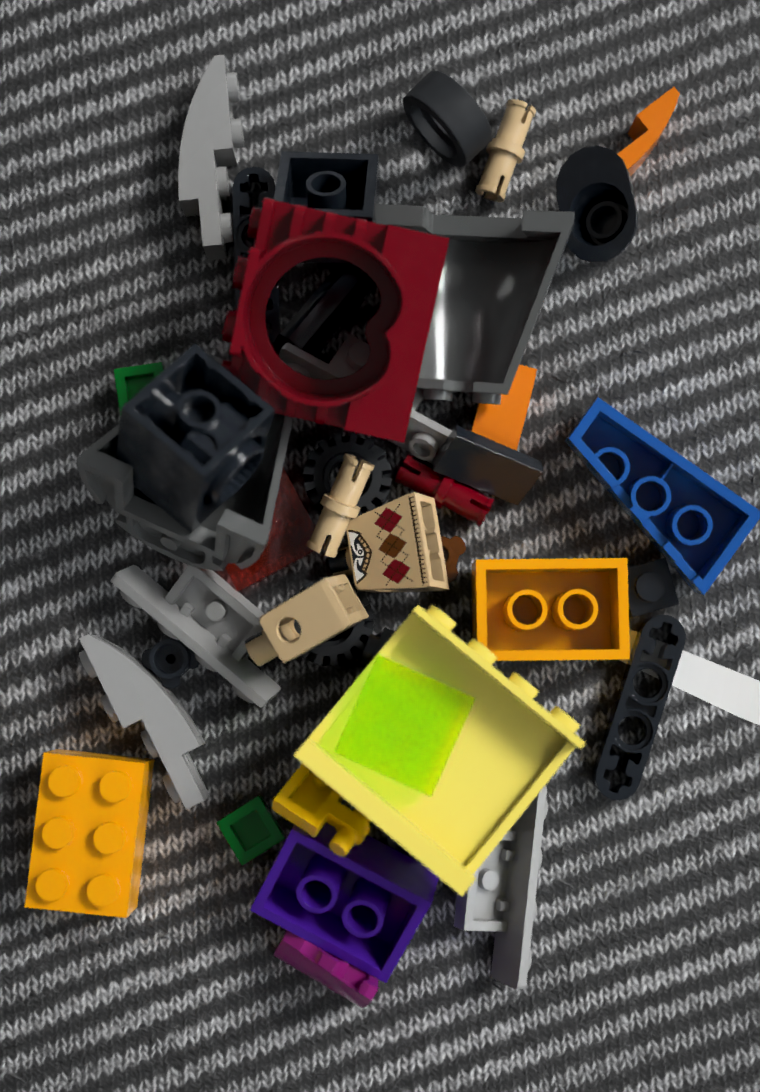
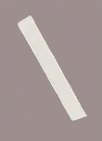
M629 629L630 654L637 632ZM656 640L653 655H647L642 651L640 661L655 662L665 668L668 660L657 657L662 645L669 644ZM684 650L682 651L672 686L737 717L760 725V681ZM629 659L619 661H622L627 664ZM650 669L641 670L659 679L654 671Z

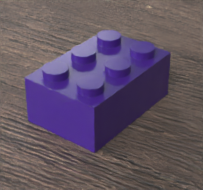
M326 822L314 838L294 824L250 911L387 983L432 904L439 877L425 865L369 835L366 836L360 845L354 844L345 857H341L329 848L330 841L338 832L335 827Z

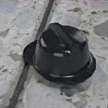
M597 145L583 147L571 154L560 168L556 181V199L559 211L575 212L574 226L567 245L581 260L590 263L607 262L620 255L627 248L638 228V212L630 174L624 160L611 149Z

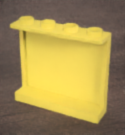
M433 604L427 611L417 605L294 754V757L458 894L463 896L476 880L474 873L572 751L576 747L581 749L586 742L575 734L580 725L564 711L555 706L549 713L533 700L539 691L515 672L507 678L494 668L492 664L496 661L497 657L474 638L466 645L454 635L451 630L456 626V623Z

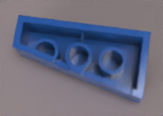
M599 397L591 403L565 440L567 445L696 593L705 595L760 519V510Z

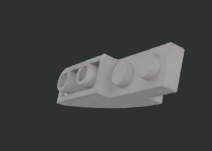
M214 55L198 84L185 120L179 153V202L185 216L200 215L202 246L208 261L227 259L226 243L234 242L231 213H223L222 196H230L227 166H237L236 148H244L241 118L233 119L232 103L240 102L237 72H228L224 55Z
M87 634L79 638L84 648L83 651L79 652L81 663L90 678L98 677L106 693L101 696L105 712L113 723L120 721L123 729L143 722L146 730L140 732L141 738L152 758L160 756L168 773L163 776V782L174 803L182 801L185 809L188 810L209 798L210 795L189 754L190 751L206 744L177 697L169 688H165L162 685L159 677L150 669L145 668L141 661L121 647L98 635Z

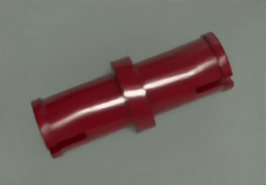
M411 455L405 458L403 464H405L404 468L400 467L394 482L402 484L419 494L434 498L437 509L441 510L444 506L476 523L477 526H482L486 519L485 516L486 514L488 515L495 499L489 498L455 479L433 471V468L414 459Z

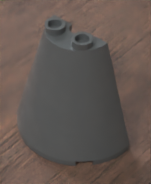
M375 204V219L378 224L387 226L389 224L450 238L417 383L418 389H424L423 399L452 401L453 392L472 393V403L501 405V395H508L574 226L575 212L523 210V218L434 215L424 206Z
M209 354L218 363L222 364L223 359ZM274 413L264 446V455L258 469L234 496L222 503L192 533L133 485V466L116 459L120 424L80 454L76 460L77 468L85 487L96 503L103 504L106 500L115 509V512L119 513L115 522L145 545L179 562L202 569L224 571L229 563H236L240 569H243L259 559L269 539L293 418Z

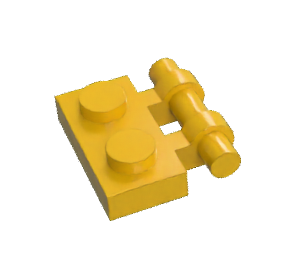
M303 763L273 799V811L314 838L326 822L335 827L338 832L330 841L329 848L338 856L345 857L353 845H360L370 832L369 823L371 820L356 807L352 811L341 804L344 797Z

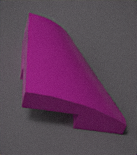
M285 930L273 953V956L361 1008H365L372 1002L378 990L377 978Z

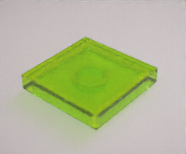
M378 654L334 753L432 797L476 698Z

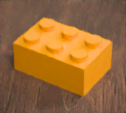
M627 558L476 559L472 563L473 638L490 650L497 657L496 661L630 659Z
M55 749L43 753L25 899L26 908L127 918L137 908L154 759Z

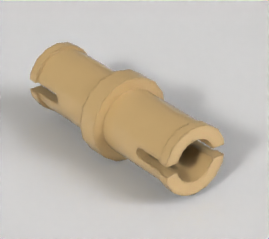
M509 99L507 101L506 110L496 137L492 138V141L487 145L486 150L489 153V157L475 192L480 196L486 192L484 198L495 202H503L505 200V193L516 164L522 162L525 155V150L522 146L531 121L535 117L536 109L531 105L525 111L528 103L516 99Z
M347 453L344 454V460L330 493L323 494L320 502L324 506L312 536L306 544L307 547L320 553L324 544V555L332 558L337 556V550L351 518H357L361 508L357 506V503L369 475L375 467L364 459H360L359 462L356 460V456ZM358 462H359V465H358V467H357V469H356V472H355V474H354V476H353V473H354V471H355V468H356V466H357V464H358Z

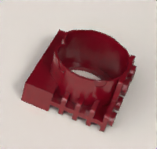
M265 197L262 208L253 207L250 216L247 238L256 239L254 248L250 247L248 258L239 257L237 261L233 289L242 291L238 310H228L222 341L231 343L229 355L233 356L232 361L223 360L221 365L273 407L277 414L314 421V423L337 426L347 431L404 443L450 238L389 224L387 226ZM314 258H336L354 264L374 281L381 296L379 310L367 322L365 327V335L370 346L368 361L358 371L337 379H316L293 370L274 350L266 327L267 304L276 283L294 266Z

